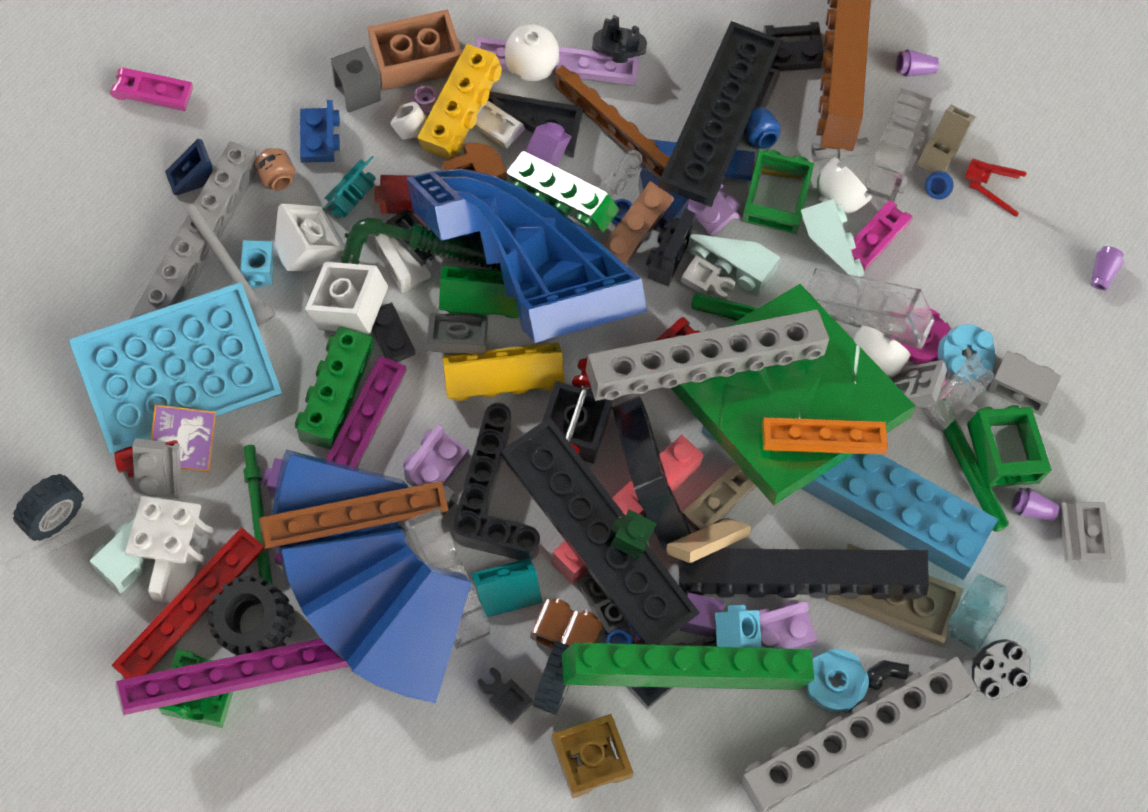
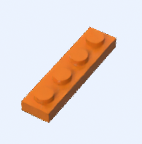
M764 418L762 422L763 450L886 455L888 450L886 422Z

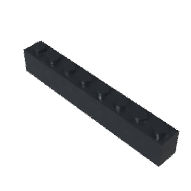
M720 549L691 563L679 559V586L687 596L688 593L701 596L704 594H716L722 598L733 597L735 594H747L751 598H762L767 594L778 595L781 598L809 595L811 598L821 599L826 598L828 595H840L845 599H854L859 597V595H872L875 599H887L890 596H903V598L911 600L919 599L922 596H927L929 587L928 550Z

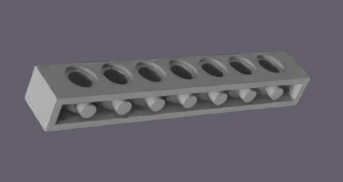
M229 141L194 203L218 239L221 238L256 175L254 163L257 159L256 151ZM189 215L186 217L129 319L186 301L213 252Z
M812 310L591 353L587 357L586 373L595 401L602 399L613 400L622 395L632 393L643 394L652 389L672 388L682 383L692 381L697 383L707 378L717 376L728 377L737 372L747 370L758 371L768 366L787 365L793 361L803 359H817L825 354L829 336L818 310Z
M955 657L950 661L943 658L930 666L932 671L922 676L920 672L913 674L904 681L905 686L897 690L894 687L886 689L878 695V701L870 705L868 701H865L851 710L853 713L851 716L845 719L838 716L825 725L826 729L818 734L815 731H811L798 740L800 744L791 749L788 746H784L771 755L773 759L764 764L761 761H757L744 770L746 774L743 775L740 783L758 812L771 810L970 698L978 688L959 658ZM930 683L939 684L943 689V694L934 693L930 688ZM910 697L914 699L918 708L911 709L907 707L904 703V698ZM877 713H887L891 718V723L881 722L877 717ZM854 726L860 727L865 733V738L854 737L850 728ZM824 742H834L838 746L839 752L829 753L824 748ZM805 756L809 758L812 767L808 769L802 768L797 763V757ZM772 771L781 772L785 777V782L782 784L773 782L769 773Z

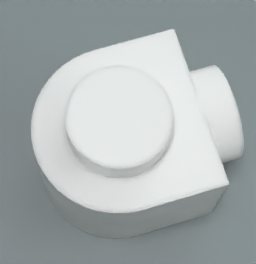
M410 102L399 106L390 124L402 140L413 137L417 138L427 120V116L416 102Z

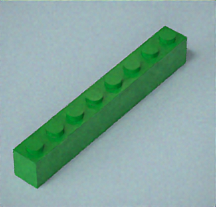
M574 642L562 653L564 685L800 690L815 680L811 649Z

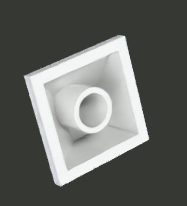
M280 204L277 212L274 249L287 271L307 272L324 264V262H329L343 255L345 247L322 207Z

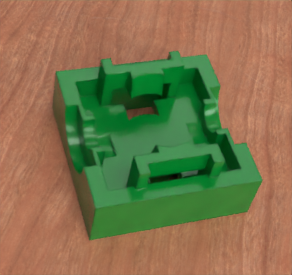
M177 649L171 669L214 660L202 658L194 652ZM233 692L222 694L220 700H218L219 695L158 709L163 715L223 728Z

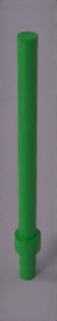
M246 445L243 447L246 468L243 469L244 482L248 483L254 538L264 546L259 518L264 517L260 482L263 480L262 471L257 463L255 445ZM266 548L257 558L259 577L273 584L269 550Z

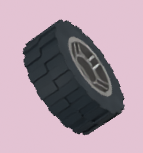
M62 474L51 475L48 478L42 479L23 495V498L16 505L13 520L33 541L48 539L55 533L60 532L77 515L84 500L83 493L67 476Z
M556 641L539 682L533 707L554 715L558 714L569 685H564L562 653L570 645Z

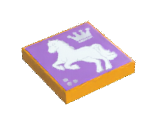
M155 405L150 440L162 442L177 440L180 444L181 469L209 472L216 412Z

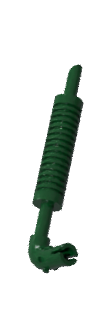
M365 218L355 223L349 233H345L344 236L347 240L341 261L347 264L350 255H353L351 264H359L364 242L367 243L368 236H379L382 234L409 241L408 249L416 250L419 248L420 252L424 249V253L430 251V254L433 255L436 252V256L441 254V257H445L447 255L448 259L452 256V260L458 258V261L461 262L464 259V263L469 261V264H473L475 262L476 266L480 263V267L486 265L488 269L492 266V270H495V268L501 270L500 263L487 264L482 240L479 243L478 239L473 241V238L470 237L467 240V236L461 238V235L441 241L431 229L428 230V226L422 228V225L416 223L413 224L412 230L383 223L382 219Z

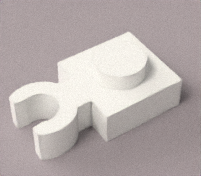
M697 255L681 276L680 281L704 295L711 290L716 298L724 300L727 299L728 294L722 291L721 288L727 287L733 291L735 287L733 279L719 277L720 268Z

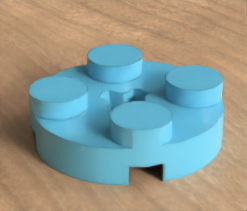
M964 324L952 328L940 340L938 360H944L947 372L951 375L949 377L959 383H972L989 376L993 371L996 355L993 336L989 331H984L975 325ZM967 347L972 353L969 362L966 356L962 355V350H965Z
M832 649L816 656L812 660L815 680L806 685L807 697L818 707L833 713L850 712L862 701L868 690L869 677L857 656L846 650ZM835 674L841 675V681L845 682V686L833 687L828 677L833 678Z

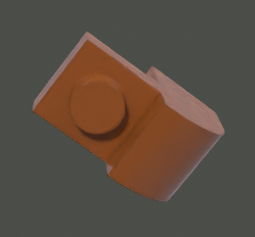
M482 143L464 144V155L453 156L447 159V161L442 162V170L465 169L493 175L507 181V170L501 157L493 148Z

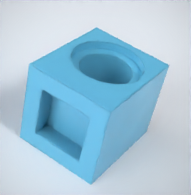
M243 240L240 272L251 287L259 288L264 285H273L275 253L272 241ZM257 263H262V264H263V265H262L261 267H259V268H253V267H252L254 264H257Z
M746 605L727 606L728 612L715 613L717 647L762 648L759 610L746 611Z

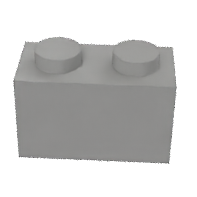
M1007 351L988 391L1021 407H1032L1034 413L1042 416L1053 396L1061 375L1055 373L1050 367L1040 366L1029 361L1022 354Z

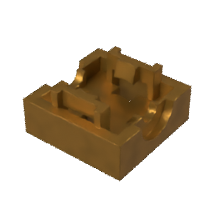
M612 713L551 735V741L572 799L588 794L599 786L608 783L617 784L633 777L634 772ZM610 742L614 745L618 759L615 758ZM579 754L582 766L577 764V757L571 759V756Z

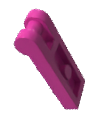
M119 68L116 74L117 82L112 85L110 95L118 100L130 99L186 111L193 91V84L185 80L128 68Z
M889 200L854 237L856 248L851 251L854 260L860 259L864 271L894 238L909 225L913 216L908 212L903 213L897 209V204ZM891 217V218H892L893 220H895L896 222L893 223V222L890 221L888 218Z

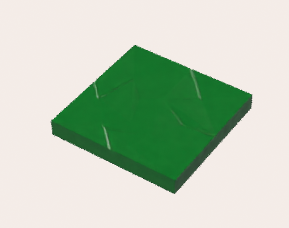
M801 283L727 327L818 310L829 336L828 345L823 356L813 360L793 361L787 365L768 366L758 371L747 370L737 372L728 377L717 376L707 378L697 383L693 381L682 383L671 388L773 506L851 457L854 453L763 450L762 422L764 418L886 422V432L888 433L910 419L915 409L912 401L865 351L855 343L849 334Z

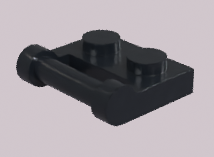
M818 21L809 22V25L774 27L773 25H764L763 33L776 38L810 36V40L781 42L772 68L781 72L822 68L823 48Z

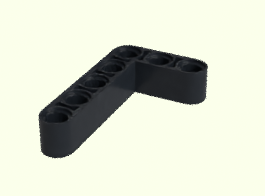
M637 396L613 406L612 411L635 493L647 518L657 523L654 532L662 548L665 549L667 544L691 534L668 484L648 413L641 397Z
M496 402L487 407L483 416L454 518V538L463 547L516 560L527 558L533 560L537 557L540 548V535L534 527L487 515L503 459L500 456V451L506 448L511 431L510 408L503 403ZM500 417L505 421L501 424H495L491 420ZM486 444H494L498 448L493 451L485 450L483 447ZM481 470L490 473L486 478H479L475 474ZM476 497L481 499L483 502L475 506L469 504L467 501L471 498ZM464 525H471L475 528L471 533H463L459 529ZM494 532H500L504 535V538L496 541L492 540L489 535ZM523 539H529L534 545L524 548L518 543Z

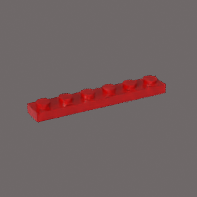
M241 527L111 666L125 679L150 674L208 612L210 605L216 603L213 597L216 593L222 594L224 590L221 587L226 583L230 586L233 585L232 579L240 577L265 551V547Z

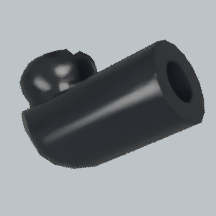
M887 660L879 661L867 670L869 677L868 687L880 689L882 681L888 677L906 680L909 673V664Z

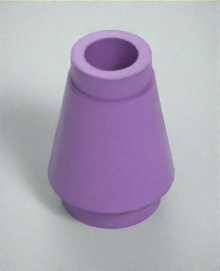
M906 49L905 52L900 51L896 60L897 73L903 74L904 77L937 73L939 68L938 57Z
M1103 246L1101 251L1097 252L1092 281L1090 283L1092 287L1098 290H1107L1124 264V254L1122 251L1111 246Z
M1029 487L1026 489L1019 488L1016 491L1011 506L1012 510L1016 511L1019 516L1054 521L1059 512V504L1054 503Z

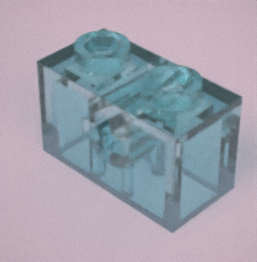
M978 573L948 622L951 638L979 651L1008 603L1006 586Z

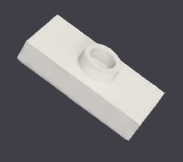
M489 101L484 106H481L474 126L506 149L525 130L521 122Z

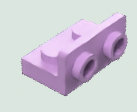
M438 424L433 431L430 429L421 440L422 446L416 454L412 452L406 458L403 464L405 480L413 486L442 481L444 487L469 454V449L445 434L444 427Z
M792 600L781 605V609L771 612L769 609L759 610L762 648L800 649L817 643L818 639L807 612L809 609L807 601L798 603V600Z

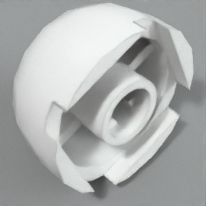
M526 24L518 27L510 34L505 45V64L512 74L515 72L517 75H520L521 79L525 81H539L549 77L552 74V70L559 63V45L554 34L538 24Z
M834 157L823 167L817 178V188L821 194L818 200L822 203L834 199L837 207L843 205L845 213L856 212L868 203L872 196L863 194L867 191L866 187L847 166L843 169L837 166L840 160Z
M863 325L853 338L855 343L865 351L889 378L899 374L911 356L909 351L894 339L892 342L883 337L884 333Z

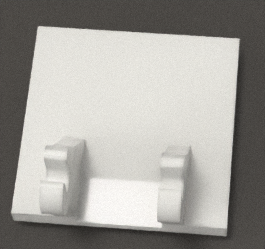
M142 496L125 554L185 564L186 560L192 564L197 561L200 565H204L206 557L194 551L189 544L193 531L201 536L204 532L209 537H212L214 529L204 524L198 518L201 510L200 504Z

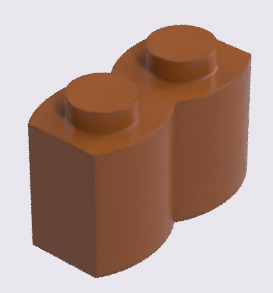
M554 598L553 601L546 599L533 626L530 638L552 649L556 641L570 646L574 642L596 643L603 623L598 621L599 617L592 612L585 610L581 613L570 609V605L561 599Z

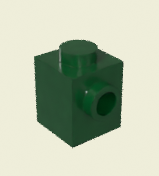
M628 509L624 518L618 515L610 531L615 534L611 546L639 559L657 523Z

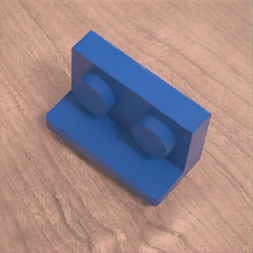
M327 100V108L300 109L301 163L335 162V151H340L339 134H335V127H340L339 110H334L333 100Z

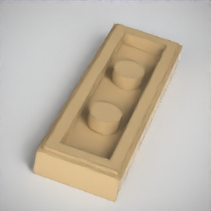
M726 518L667 544V555L688 563L694 562L751 535V525Z

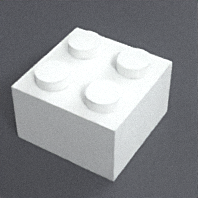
M324 262L305 311L318 330L337 331L338 326L364 334H370L388 285L377 266Z

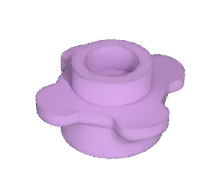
M421 85L415 90L414 97H410L409 103L416 102L422 111L429 115L440 93L436 92L431 86Z

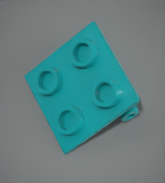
M373 156L366 162L360 159L346 173L342 180L326 195L325 199L328 203L322 208L323 210L330 206L333 209L331 213L335 218H345L359 203L358 199L362 200L364 198V195L375 185V176L370 172L364 173L362 171L374 158Z

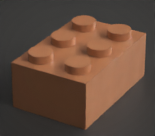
M448 9L367 27L369 47L379 74L382 91L450 76L462 53Z

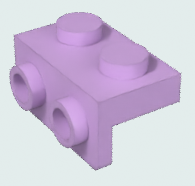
M723 183L712 207L689 199L688 204L689 210L696 213L695 217L709 235L713 237L734 218L740 220L743 217L738 210L741 207L739 202L731 194L727 196L723 192Z

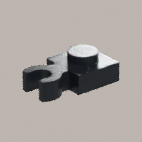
M492 667L489 673L495 678V682L486 684L480 678L478 686L484 693H492L494 695L489 699V704L512 725L533 705L534 700L512 679L504 684L501 681L500 672Z

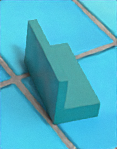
M530 558L471 573L483 618L543 603L537 572Z

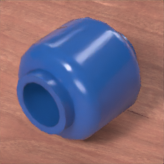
M755 108L752 111L743 136L753 148H770L778 141L781 133L780 123L767 108Z

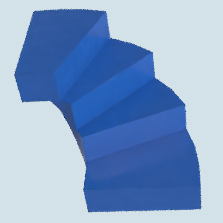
M465 169L431 171L406 178L413 211L441 241L480 231L487 264L500 263L506 296L516 298L522 331L534 343L647 312L642 278L583 228L553 206L523 188L493 175Z
M286 449L277 477L273 515L408 488V485L399 478ZM399 521L276 546L283 573L304 615L321 639L347 662L352 672L378 687L400 695L432 703L437 702L472 583L465 574L435 567L418 557L407 546L404 531L398 526Z

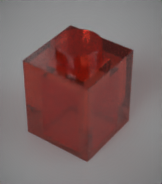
M380 175V186H375L374 201L375 203H380L381 214H398L407 208L415 214L406 179L415 175Z

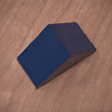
M197 139L165 171L173 195H180L202 188L210 177L213 168L203 140Z

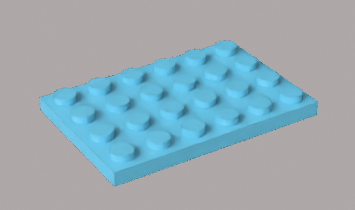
M242 282L69 339V344L110 454L133 446L135 438L151 439L155 405L216 412V417L282 394Z

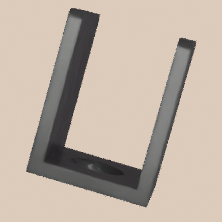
M365 46L331 58L334 85L336 88L343 86L348 113L381 100L379 74Z

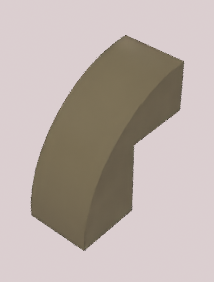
M951 104L946 109L932 139L925 146L917 165L932 173L937 171L946 172L976 116Z

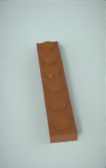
M564 65L555 71V88L575 106L583 107V113L660 179L670 156H666L652 139H647L641 134L634 123L625 120L613 105H608L601 99L595 89L585 85L577 73L569 71Z
M439 481L260 517L259 522L266 549L446 512L448 507L443 482Z

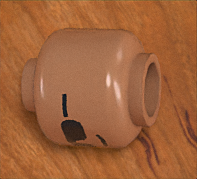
M280 148L263 150L254 163V169L262 185L270 190L281 191L288 188L296 176V169L289 155Z

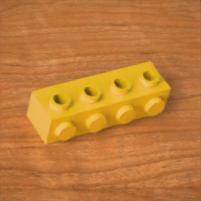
M466 44L417 137L424 151L445 159L456 156L457 153L462 151L469 129L475 126L477 114L481 106L487 103L489 91L493 83L497 82L501 76L502 67L496 54Z
M559 342L486 350L485 354L460 353L442 356L447 399L453 398L456 401H464L469 399L470 396L477 395L495 397L503 392L522 394L528 392L529 389L536 388L553 390L556 381L565 383L563 354Z

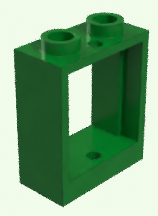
M759 150L742 222L797 235L802 217L801 210L804 209L814 163L809 162L807 158L802 156L787 157L781 155L776 150ZM762 168L803 177L795 213L753 204Z
M1018 405L1008 406L1004 409L984 407L977 410L976 414L967 423L986 487L1039 484L1052 471L1032 407L1019 408ZM1017 425L1028 461L1002 463L991 426Z

